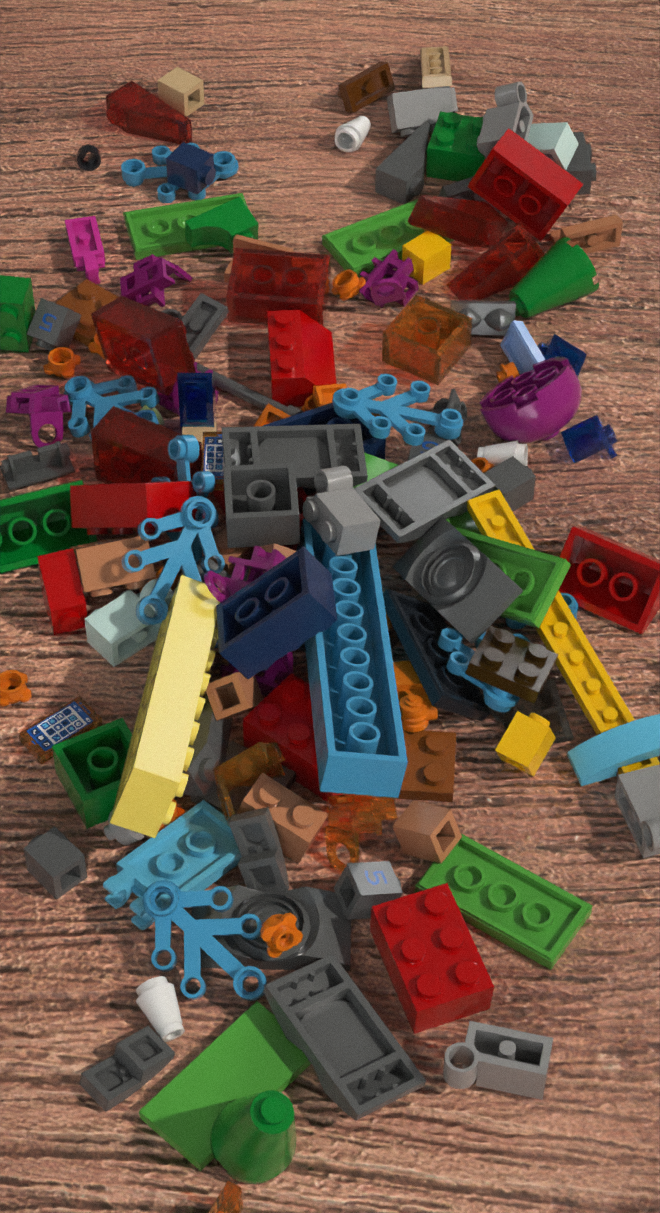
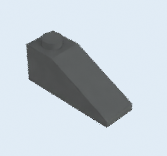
M425 121L376 168V193L404 205L422 192L427 162V147L430 137V123Z
M207 694L204 697L205 703L198 721L194 720L200 723L196 739L192 746L188 745V747L194 748V754L188 770H183L182 772L189 775L183 795L205 797L225 767L233 718L216 721Z

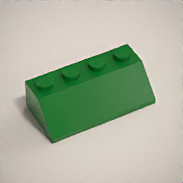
M75 480L0 499V573L38 564L37 556L98 541L96 535H87L86 528H72L70 486L84 485L83 480Z

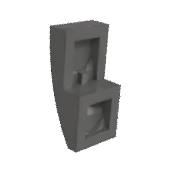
M269 807L232 815L228 823L242 856L238 866L247 888L261 892L288 891L289 882L285 860Z
M147 1026L118 1042L114 1055L81 1073L79 1084L107 1112L156 1076L174 1058L175 1052Z

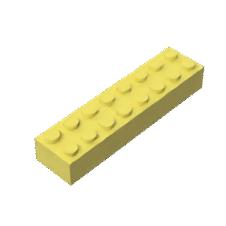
M181 575L169 603L167 616L159 627L110 819L111 824L152 838H156L162 823L170 824L176 807V802L172 800L175 797L181 798L184 793L189 775L182 772L183 770H188L194 754V748L188 747V745H193L199 730L200 723L194 720L198 721L205 703V698L199 696H204L211 675L205 672H209L216 651L211 649H214L218 640V628L215 627L217 626L216 606L220 602L211 594L205 583Z

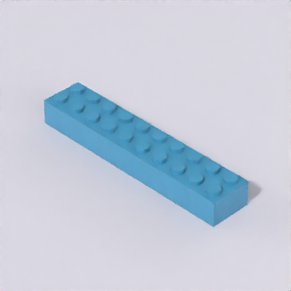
M303 519L300 531V544L297 545L296 551L305 547L332 574L338 619L327 630L319 632L305 641L320 792L399 798L408 761L376 544L372 550L336 556L306 519Z

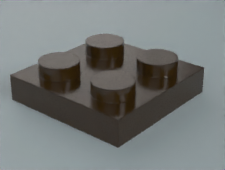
M490 626L472 656L465 674L535 704L554 667L558 654L549 651L543 645L533 644L516 637L507 630Z

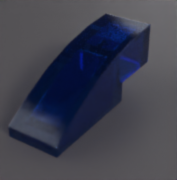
M177 373L180 427H214L215 422H217L213 374Z

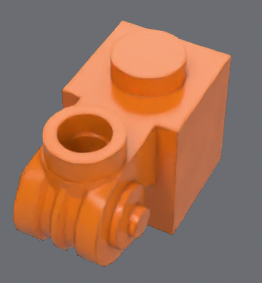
M393 662L403 730L407 732L422 731L427 728L430 720H437V707L432 706L411 662Z

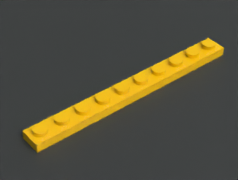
M499 489L467 500V510L482 535L535 550ZM558 590L540 627L536 628L546 648L558 654L555 663L596 735H599L612 728L635 721ZM657 757L620 767L618 768V773L623 774L659 765L660 762Z

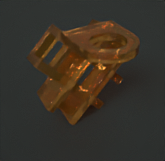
M258 742L213 769L217 785L216 793L228 826L231 816L235 814L228 792L239 786L252 787L262 773L270 778L285 776L281 766V762L285 759L277 743Z
M356 794L328 796L326 813L329 814L328 826H325L327 857L331 865L340 872H343L347 865L341 862L336 855V845L338 843L343 844L348 849L350 854L348 863H359V834L375 832L376 836H382V820L398 819L394 798Z

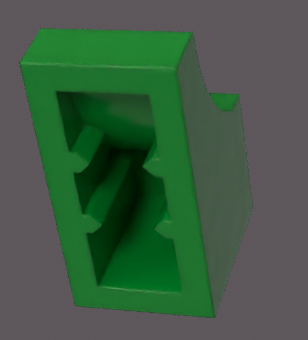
M237 197L186 220L185 239L191 248L206 244L218 245L228 249L230 254H232L235 235L258 240L259 223L241 197Z

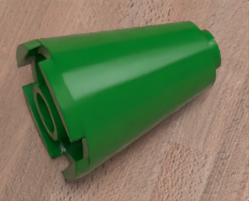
M560 238L509 292L510 299L508 301H515L516 316L521 315L524 318H529L591 295L598 290L599 282L594 285L592 279L597 275L596 270L587 254L578 244L571 247L566 243L570 238Z
M268 1090L236 1099L226 1105L216 1117L210 1134L211 1150L216 1161L220 1162L225 1170H227L226 1173L233 1179L248 1184L266 1183L281 1174L292 1161L296 1150L294 1108L290 1099L283 1093Z

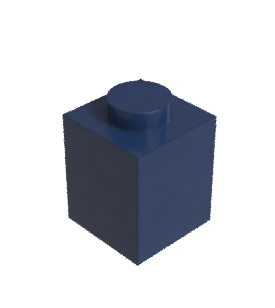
M183 142L166 158L167 181L172 185L198 195L215 178L216 170L212 153Z

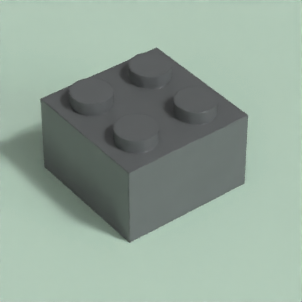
M295 462L223 466L228 548L255 547V545L264 546L273 543L278 545L300 544Z

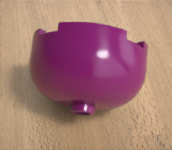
M556 357L533 364L534 370L526 371L516 378L511 375L492 388L481 399L482 409L480 411L489 428L497 437L506 442L518 440L519 444L533 443L539 440L546 441L555 437L560 432V429L570 422L580 406L582 390L579 379L567 358Z

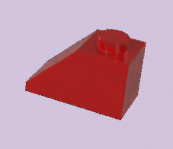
M73 548L37 556L44 605L53 634L56 635L85 628L84 619L88 617L87 607Z

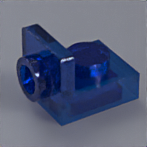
M555 333L546 344L542 341L538 344L537 347L545 360L565 357L572 365L577 377L579 376L587 355L586 353Z
M598 415L561 432L569 455L574 463L606 449L611 459L618 456L613 444L618 442L615 432L610 424L604 426Z

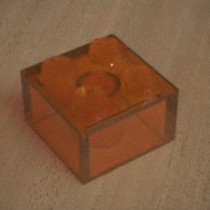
M415 295L383 331L382 362L439 385L471 346L472 318Z

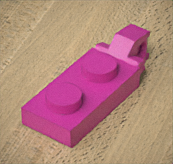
M89 216L65 220V229L74 267H76L77 271L85 270L86 279L95 284H100L99 268H105V253L96 217Z

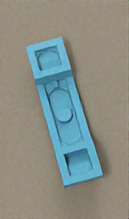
M660 714L612 728L568 751L567 756L580 785L585 786L615 777L620 767L660 756Z

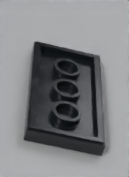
M386 589L383 592L385 611L432 706L482 722L491 713L484 702L478 686L462 676L452 674L446 667L452 652L445 651L438 645L441 631L447 628L440 613L429 603Z

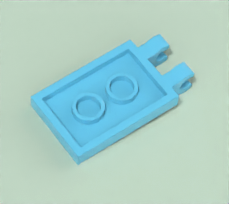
M202 800L158 832L156 838L151 837L116 863L118 874L109 877L103 883V887L110 892L105 897V901L115 909H118L127 902L133 892L138 898L129 905V908L137 915L131 918V922L141 930L147 929L155 921L154 918L146 913L143 907V895L149 885L159 880H168L175 883L181 891H204L238 865L242 856L228 823L230 819L205 800ZM167 894L159 896L157 906L159 908L168 907L171 897Z

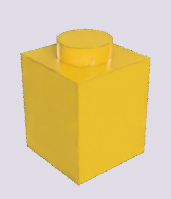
M429 229L402 245V261H405L407 258L412 259L413 271L409 276L424 285L450 269L451 244Z
M517 711L497 745L496 753L502 761L534 777L556 739L549 727L550 722L536 713L530 712L529 716H526Z

